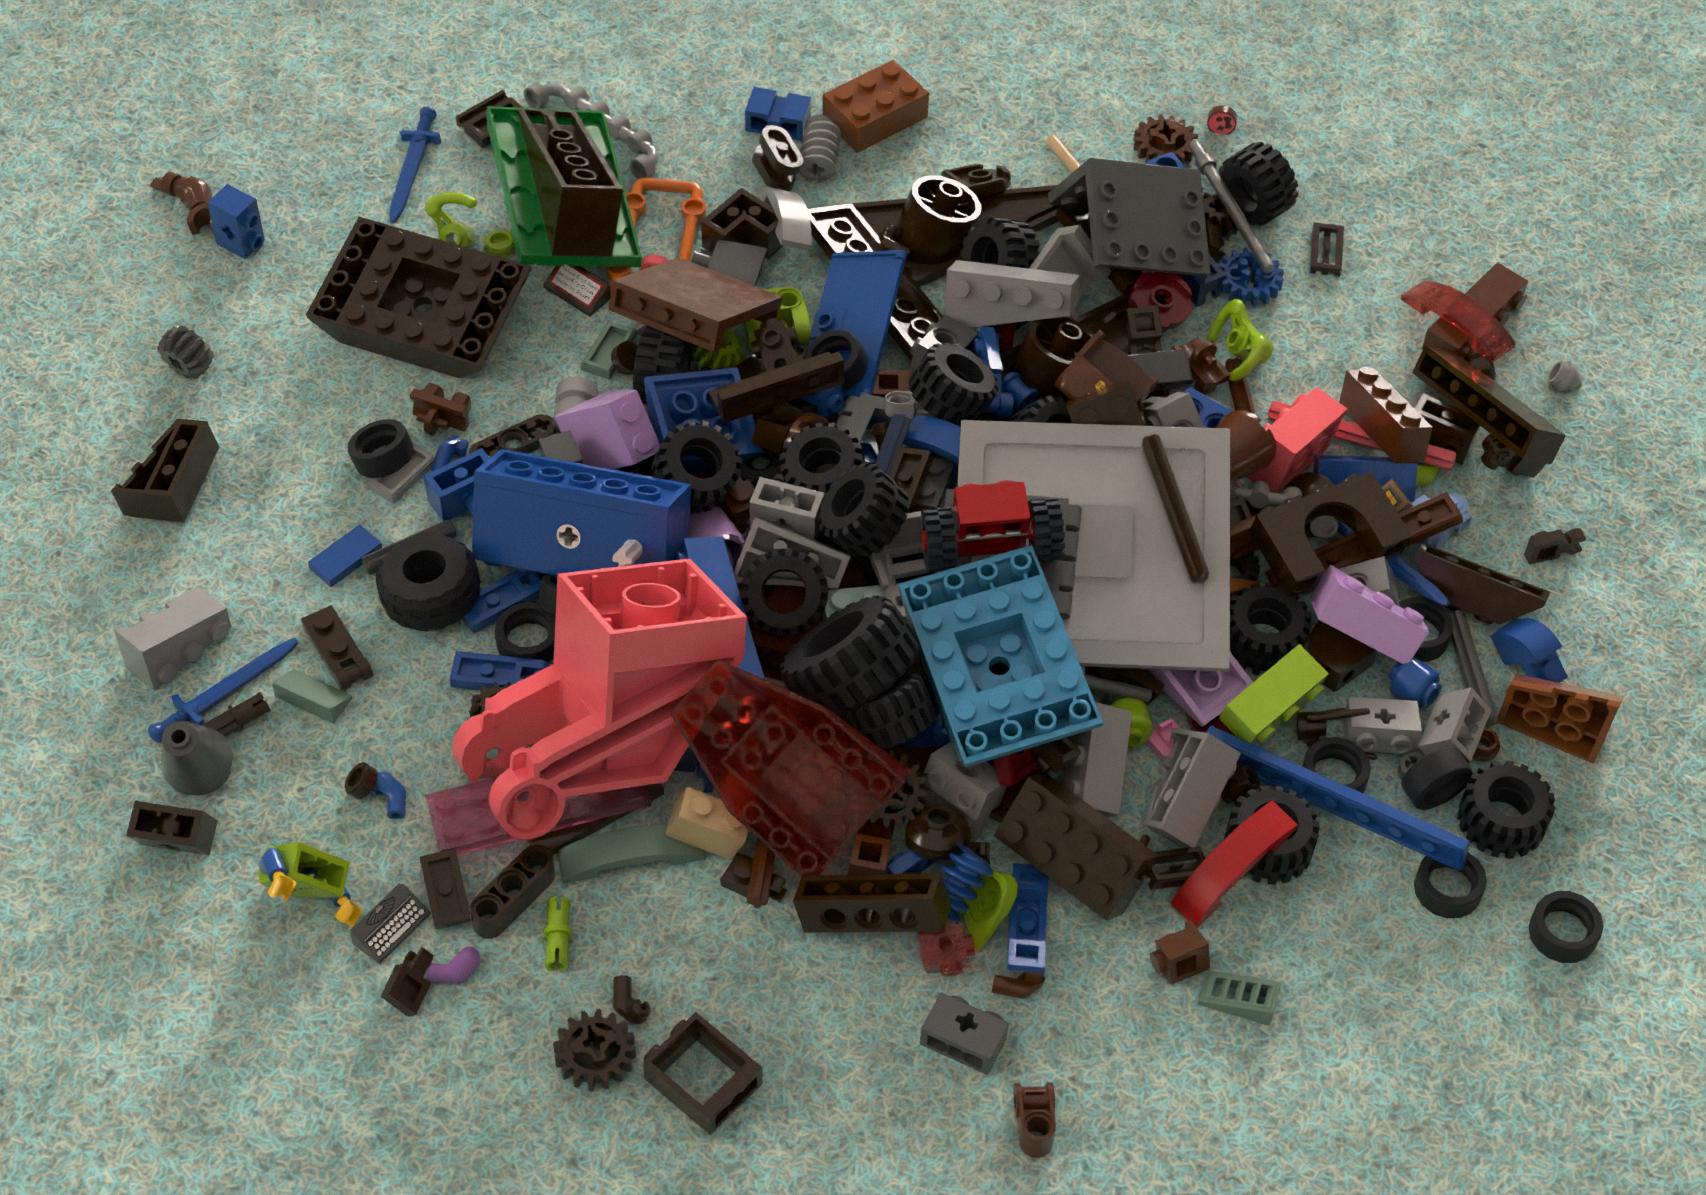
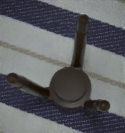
M1338 708L1320 712H1298V740H1306L1307 747H1311L1313 743L1320 740V736H1326L1327 720L1370 714V709L1345 710V708ZM1365 752L1368 759L1376 760L1378 758L1374 753Z

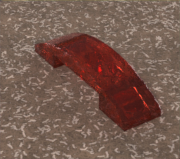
M1422 281L1401 295L1403 302L1424 315L1431 310L1470 336V347L1492 362L1515 348L1516 342L1501 323L1479 303L1455 288L1438 282Z

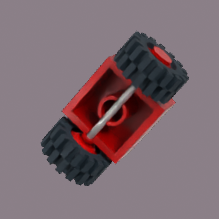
M1003 480L996 484L979 485L969 483L962 487H955L952 511L951 507L924 509L921 511V539L927 572L945 571L955 568L957 566V557L1000 554L1026 546L1027 539H1029V546H1033L1039 562L1063 560L1065 555V531L1063 529L1064 519H1062L1063 513L1062 509H1060V501H1058V498L1028 501L1024 481L1013 482L1011 480Z

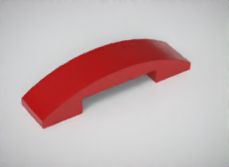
M1273 800L1239 825L1205 858L1177 892L1171 904L1187 921L1192 920L1198 928L1222 904L1219 900L1270 849L1274 852L1299 826Z

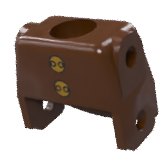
M1098 330L1054 383V386L1068 399L1073 400L1128 380L1136 403L1139 406L1159 381L1154 376L1150 379L1130 356L1115 345L1103 340L1105 334Z

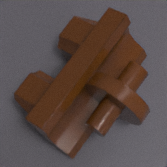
M1196 337L1184 345L1177 344L1172 346V350L1183 349L1187 351L1192 377L1196 381L1195 390L1207 395L1214 392L1217 385L1229 381L1231 374L1215 357L1217 347L1212 341L1202 342Z
M430 382L422 391L414 388L411 392L410 399L413 400L412 413L417 416V421L424 423V432L433 436L439 428L448 430L449 427L466 431L469 426L468 414L471 409L469 395L457 392L451 400L444 398V390L439 385Z

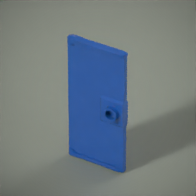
M904 250L837 252L832 254L820 305L816 311L809 345L821 334L828 331L845 330L851 332L865 349L868 358L867 370L858 383L852 388L842 391L843 401H846L849 396L860 397L861 393L869 395L873 393L907 258V252ZM838 351L844 359V364H846L851 355V351Z

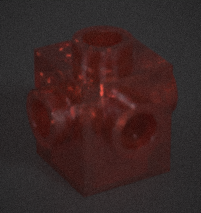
M948 920L943 932H918L923 968L927 974L941 972V976L944 977L955 976L963 973L962 968L971 967L969 956L976 955L972 933L966 934L962 924L956 925L955 921ZM952 946L951 949L944 951L947 947Z

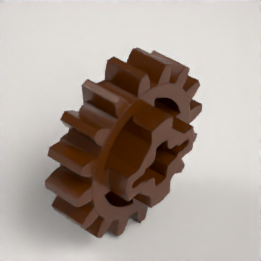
M1160 114L1158 120L1148 117L1147 124L1144 122L1139 123V128L1135 129L1133 150L1138 151V159L1146 157V162L1173 152L1184 165V161L1192 162L1193 154L1188 144L1190 141L1198 139V134L1193 133V126L1185 127L1186 120L1182 119L1177 122L1174 115H1171L1169 119H1165Z

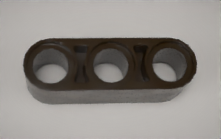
M534 844L525 848L473 899L470 905V913L474 932L478 936L491 939L502 934L552 884L555 878L552 851L542 844ZM534 866H544L540 869H532ZM510 890H519V892L514 894L507 893ZM488 914L495 915L492 918L488 919L481 918L484 915Z

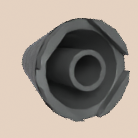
M185 721L174 722L164 730L161 745V768L166 781L174 789L184 794L205 795L219 789L228 780L231 773L233 752L228 741L221 733L214 729Z

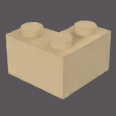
M727 770L714 787L712 796L686 787L673 804L665 836L720 857L732 859L746 842L761 782Z

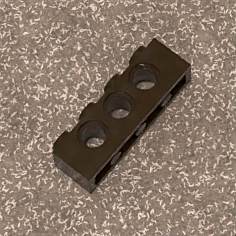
M941 873L802 875L793 899L804 933L943 932L951 908Z

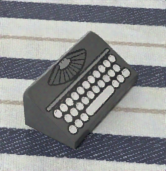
M400 882L351 929L352 943L380 964L430 915V911L407 886Z

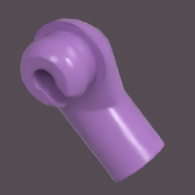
M470 946L465 947L449 964L431 963L428 967V981L439 983L464 982L480 964L478 950Z

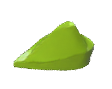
M993 871L991 876L979 874L985 882L984 887H972L977 894L975 900L964 899L969 906L967 913H963L964 920L973 944L978 951L992 937L1016 900L1018 892L1017 881L1015 877L1005 872Z

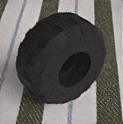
M421 534L420 536L409 537L404 542L396 544L382 559L376 573L378 595L386 614L400 626L418 631L440 630L448 625L457 623L475 606L481 591L480 575L471 550L461 541L442 534Z

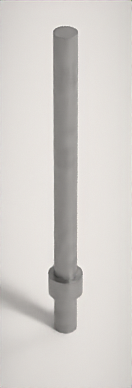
M1198 139L1190 141L1188 147L1196 159L1195 165L1198 170H1200L1201 174L1206 175L1265 274L1271 273L1275 266L1216 170L1217 164L1213 157L1205 152Z

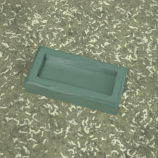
M607 321L583 359L581 370L610 380L616 370L611 361L612 350L621 342H633L637 336L636 330Z

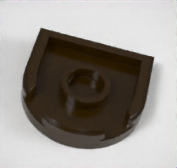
M973 164L941 172L942 177L953 179L963 184L977 197L1002 192L1011 185L1010 171L1000 165H996V170L983 169V164Z

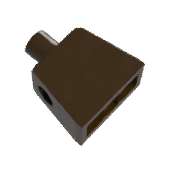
M1318 620L1305 644L1302 646L1329 673L1322 684L1333 692L1338 691L1373 665L1377 650L1320 620Z

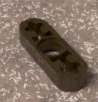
M544 414L533 416L474 443L469 450V454L481 448L490 458L501 449L529 454L540 449L539 439L557 434L556 427L553 426V418ZM541 427V429L547 430V432L543 433L541 430L536 431V429ZM512 439L522 442L517 448L505 446V443Z

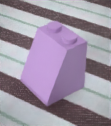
M608 390L554 416L561 433L571 431L585 465L607 469L630 466L655 455L660 447L637 390Z

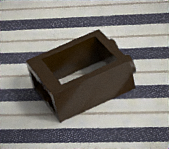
M697 1012L687 1021L685 1019L679 1021L672 1029L670 1037L663 1044L653 1046L643 1060L644 1079L709 1135L762 1085V1066ZM696 1041L735 1072L703 1106L664 1073Z

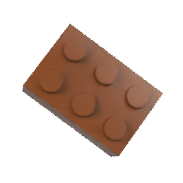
M893 59L824 93L822 115L830 118L839 127L841 138L858 153L928 117L929 92Z

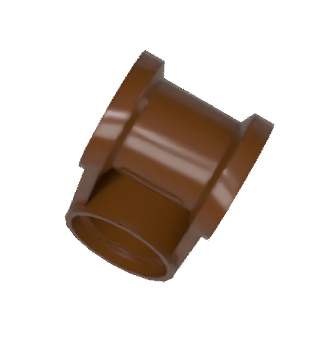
M1046 1082L1045 1086L1022 1087L1021 1083H1014V1113L1017 1118L1020 1148L1030 1157H1044L1050 1153L1053 1147L1056 1129L1053 1082ZM1038 1131L1045 1136L1035 1137L1030 1132Z

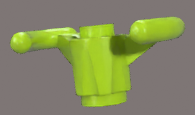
M458 192L440 193L429 198L425 205V211L437 223L439 240L473 248L476 243L474 229L465 226L463 223H457L442 207L445 204H460L472 209L477 206V200L474 197ZM454 235H457L458 237L457 242L454 241Z
M1233 299L1217 314L1206 338L1208 341H1217L1223 326L1231 317L1233 330L1227 336L1228 352L1245 360L1239 367L1230 372L1229 379L1232 382H1237L1247 376L1258 363L1263 364L1270 358L1273 352V343L1267 339V335L1258 332L1251 324L1244 303L1239 299Z

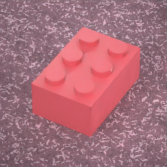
M1317 386L1307 395L1304 393L1299 395L1291 409L1284 408L1272 425L1266 423L1263 426L1266 431L1270 429L1273 433L1276 443L1275 457L1266 468L1248 475L1246 478L1253 483L1263 481L1269 485L1270 492L1280 493L1295 476L1302 474L1314 463V454L1323 455L1327 451L1347 408Z

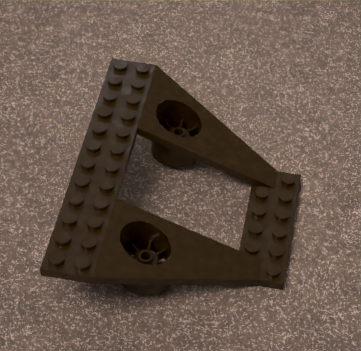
M925 176L915 181L906 199L851 203L807 209L812 237L830 260L832 259V254L837 252L883 251L878 237L879 232L883 231L884 226L888 223L899 228L900 233L896 239L902 245L913 250L909 261L904 265L888 333L910 360L913 358L910 350L918 337L924 338V334L932 322L937 324L943 318V315L921 290L920 286L946 275L947 269L956 260H962L960 252L964 247V237H968V230L970 227H975V222L978 220H984V218L1020 220L1027 223L1029 229H1033L1034 232H1038L1057 222H1060L1064 227L1080 225L1091 240L1088 208L1077 207L1067 210L1062 209L1058 205H1049L1048 193L1057 185L1007 189L999 193L977 197L970 189L953 179L942 176ZM1110 268L1111 273L1108 278L1123 295L1078 316L1076 321L1066 317L1034 320L1023 343L1000 354L1003 367L1001 380L1010 372H1017L1021 376L1020 380L1030 389L1034 388L1039 392L1038 400L1049 396L1053 398L1059 396L1063 397L1065 402L1069 401L1070 399L1058 390L1054 383L1098 330L1105 334L1103 340L1115 345L1129 355L1126 326V309L1129 308L1128 300L1131 295V289L1137 279L1148 271ZM1155 296L1157 302L1166 305L1167 299L1165 297L1158 298ZM1013 404V411H1012L1011 417H1012L1015 413H1017V411L1015 410V405H1014V404ZM984 413L979 421L1011 422L1012 420L1011 417L1009 419L996 418L994 414Z

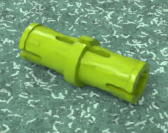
M557 896L550 897L547 900V926L543 929V939L547 942L545 968L548 971H555L556 957L559 958L558 971H565L569 968L568 941L572 939V928L569 927V908L571 902L564 896H561L560 910H557Z

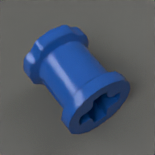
M1010 372L1001 380V392L1013 394L1015 410L1019 412L1023 408L1035 403L1039 398V392L1034 388L1030 389L1020 380L1021 376L1017 372Z

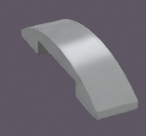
M759 187L757 192L759 198L772 206L777 216L778 224L775 233L780 244L810 251L812 247L811 224L806 204L801 196L794 192L772 187Z

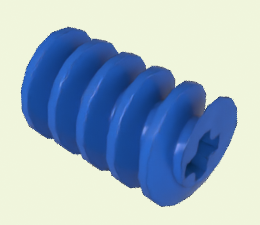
M959 843L957 845L963 854L950 853L949 855L955 866L942 865L941 867L947 876L946 880L943 879L951 903L946 924L959 925L961 922V918L956 911L967 913L969 910V906L964 899L975 900L977 898V894L972 887L983 888L985 885L984 880L979 874L991 876L993 873L992 868L985 859Z

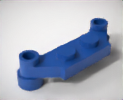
M981 326L980 331H975L978 335L972 341L971 352L981 358L992 369V373L996 375L997 383L999 384L998 394L985 413L994 414L996 418L1009 419L1012 415L1014 400L1012 393L1001 392L1003 367L998 349L999 332L994 330V327Z

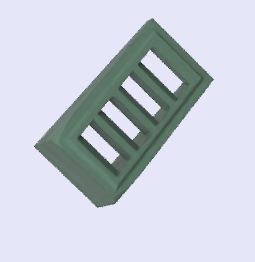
M1207 970L1198 1005L1270 1026L1282 983L1268 979ZM1215 983L1222 985L1219 997L1211 996ZM1229 987L1236 989L1234 999L1226 998ZM1243 992L1251 993L1249 1002L1241 1001ZM1258 996L1265 997L1264 1004L1256 1003Z

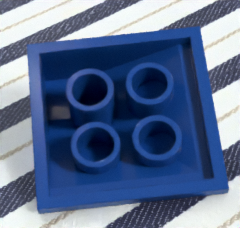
M738 368L645 377L644 384L648 416L660 445L669 431L672 432L677 425L682 424L685 427L688 421L695 420L696 425H699L701 421L709 422L708 427L714 428L715 425H718L722 428L720 433L723 435L729 433L733 437L730 443L738 445L740 451L737 456L742 457V461L762 455L764 452L763 448L751 443L755 430L752 414L723 423L709 399L708 391L741 380ZM692 455L680 457L682 466L688 473L711 471L709 465L699 457Z

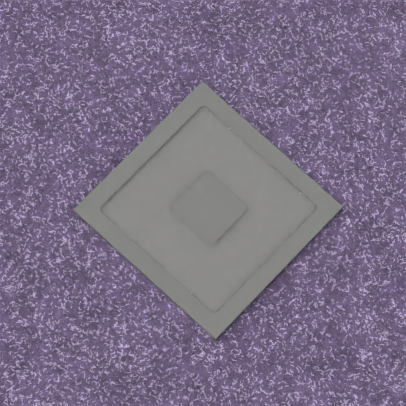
M961 420L957 487H962L969 483L987 485L996 484L1003 480H1011L1013 482L1024 481L1027 495L1069 498V504L1082 507L1080 530L1076 532L1079 534L1077 559L1073 562L1076 565L1073 591L1069 592L1072 594L1071 614L1069 619H1062L1080 666L1229 672V428ZM1157 434L1162 441L1209 570V577L1204 582L1193 583L1188 575L1142 447V440L1146 436ZM1029 539L1026 540V546H1029ZM999 554L972 556L971 563Z

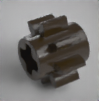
M1237 761L1236 770L1232 777L1228 779L1221 793V799L1226 803L1234 801L1235 804L1240 796L1245 797L1247 791L1259 789L1260 780L1255 770L1250 765L1242 767L1240 761Z

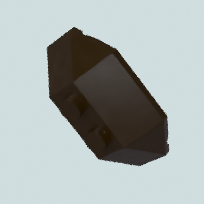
M1424 542L1415 556L1425 578L1435 585L1449 600L1450 605L1446 608L1453 611L1464 610L1472 613L1477 620L1483 623L1493 624L1495 622L1502 624L1545 606L1551 593L1548 590L1515 579Z

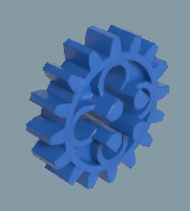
M1247 247L1243 248V253L1241 254L1236 250H1232L1231 257L1224 255L1222 263L1218 264L1226 274V279L1222 283L1221 294L1230 293V301L1238 298L1244 305L1246 301H1251L1253 307L1257 306L1259 300L1264 304H1268L1269 298L1276 299L1278 292L1282 290L1284 269L1279 268V260H1274L1272 262L1275 269L1271 273L1265 274L1254 255L1249 253ZM1249 279L1251 283H1254L1253 288L1248 285Z

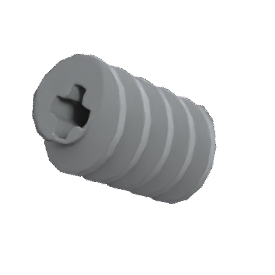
M821 114L814 115L805 123L802 147L800 149L803 163L799 173L806 178L827 179L835 173L841 130L827 116Z

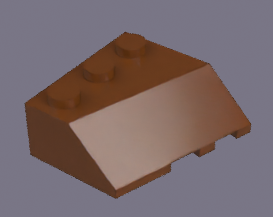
M1516 674L1506 693L1497 717V723L1594 764L1624 696Z

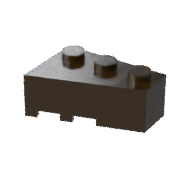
M177 419L152 445L153 452L143 463L137 462L131 468L133 474L122 486L120 484L115 485L111 493L123 515L135 518L185 522L219 449V445L207 421Z

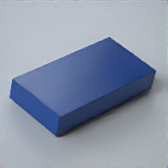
M359 524L308 561L309 569L328 586L333 587L363 565V556L381 549L382 543Z

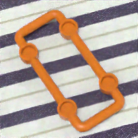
M655 178L637 179L632 184L631 191L626 193L634 229L637 218L646 211V199L642 194L643 190L691 194V197L682 203V218L685 220V226L678 256L690 261L697 224L706 217V204L702 200V188L693 182ZM607 267L610 294L613 280L631 274V267Z

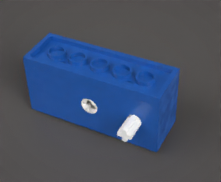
M501 449L474 471L472 554L475 560L484 561L489 566L506 565L515 567L520 572L536 571L554 575L556 579L560 573L674 560L675 553L680 551L683 538H688L691 484Z

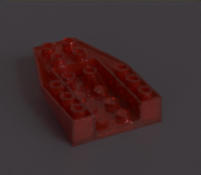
M720 659L711 666L671 711L672 717L728 812L801 877L802 875H820L867 820L880 807L882 808L902 787L912 772L825 706Z

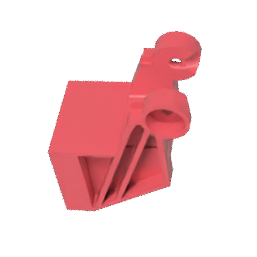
M690 558L560 573L557 576L554 664L501 690L491 698H485V711L482 714L472 716L455 733L452 743L453 757L469 780L474 783L481 778L498 776L491 786L488 798L490 810L507 834L517 839H533L546 834L554 828L563 815L566 797L667 782L744 658L747 616ZM492 748H497L498 754L492 759H487L486 753ZM525 791L530 792V796L526 801H517L519 794Z

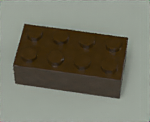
M1039 774L1027 778L993 835L1105 920L1121 916L1125 912L1159 857L1155 852L1048 774Z

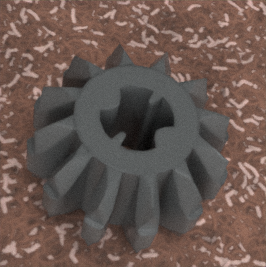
M174 325L170 330H167L157 347L161 359L167 362L169 367L173 368L177 374L181 373L188 379H197L201 374L203 375L214 357L213 352L210 350V345L205 343L202 337H199L194 330H188L182 325Z

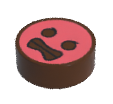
M1220 105L1210 110L1207 118V127L1211 132L1228 135L1235 130L1237 114L1232 108Z

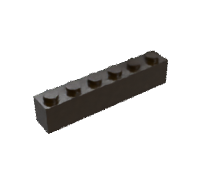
M1429 345L1424 346L1412 372L1415 376L1522 459L1547 464L1553 463L1566 437L1563 432L1456 352Z

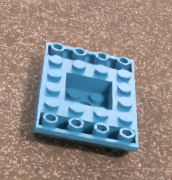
M1032 545L898 584L908 625L918 638L920 661L954 753L964 767L1103 726L1102 718ZM996 663H1003L1008 666L1009 670L1003 675H996L990 671V667Z

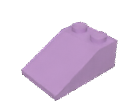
M1231 652L1229 672L1144 669L1165 684L1162 690L1201 727L1222 713L1230 701L1253 683Z

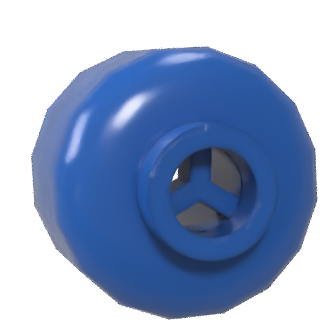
M1412 658L1409 663L1405 664L1397 662L1388 675V678L1391 679L1389 687L1391 694L1399 700L1418 701L1419 708L1422 706L1429 707L1434 703L1442 689V685L1439 683V673L1417 658Z

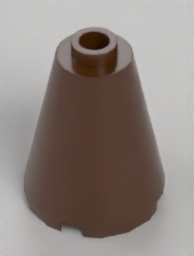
M1246 410L1230 412L1216 426V428L1230 429V483L1263 470L1274 459L1276 453V443L1271 430L1268 429L1266 431L1259 423L1262 419Z

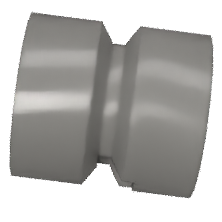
M573 376L562 379L556 388L554 416L598 396L597 386L593 381L584 377ZM553 416V426L561 433Z

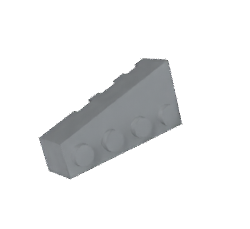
M956 260L947 269L945 314L969 328L1070 316L1078 306L1080 275Z

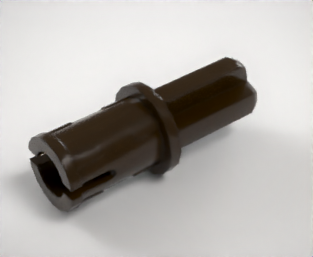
M258 692L255 696L235 707L229 705L227 707L228 711L201 726L214 729L225 736L238 728L243 730V725L271 710L266 700L264 701L261 692Z

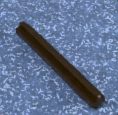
M1157 434L1146 436L1142 440V447L1188 575L1193 583L1204 582L1209 577V570L1162 441Z

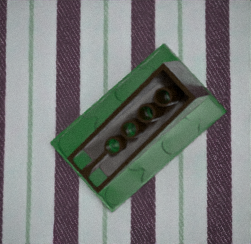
M487 106V128L505 195L504 202L511 224V233L519 263L543 266H564L565 264L567 266L641 267L642 256L604 111Z

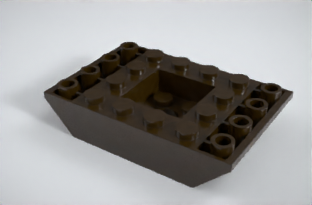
M358 217L307 311L306 317L339 343L461 378L482 370L532 269L529 265ZM422 304L432 306L430 310L425 312L416 311L417 307Z

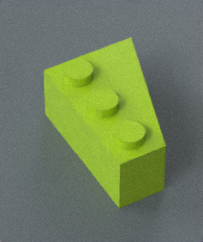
M1298 644L1225 706L1219 719L1236 737L1251 744L1257 741L1263 744L1276 732L1277 729L1275 727L1283 721L1285 723L1289 722L1305 704L1311 703L1324 691L1325 688L1322 686V683L1329 673Z

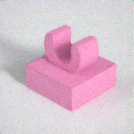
M1171 718L1158 725L1153 730L1151 737L1145 742L1162 762L1164 756L1168 755L1170 757L1175 742V740L1170 738L1172 728L1181 729Z

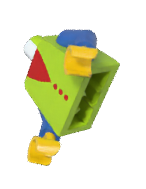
M293 842L266 849L259 861L258 878L261 885L269 887L267 891L269 896L275 898L278 895L285 902H288L290 896L330 898L335 906L340 907L334 917L342 923H347L350 927H353L362 915L363 910L350 901L351 896L345 888L350 862L301 842Z

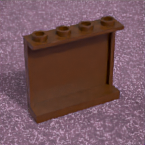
M677 257L613 280L609 311L716 352L722 348L724 330L752 319L759 322L768 319L778 320L782 297Z

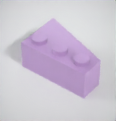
M1331 564L1309 598L1320 621L1402 664L1409 663L1429 633L1423 621L1424 617L1420 613L1409 607L1401 608L1387 595L1373 591Z

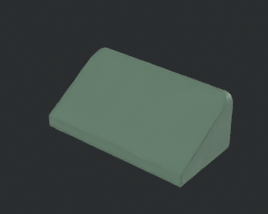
M295 669L279 677L272 684L275 697L333 724L353 699L352 695Z

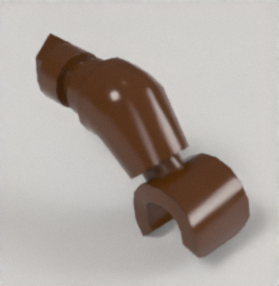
M167 172L164 177H156L149 185L151 188L176 196L184 204H187L190 210L187 216V224L192 235L199 234V230L208 224L214 234L207 202L212 198V190L205 181L193 176L187 178L173 172Z

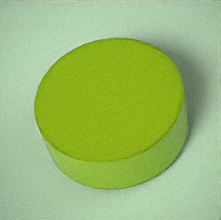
M494 230L488 233L484 239L487 254L505 258L515 251L512 233L507 230Z

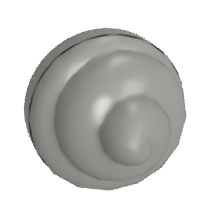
M1559 360L1552 367L1547 381L1553 385V389L1559 392L1573 390L1582 386L1579 371L1576 365L1570 361L1564 362Z

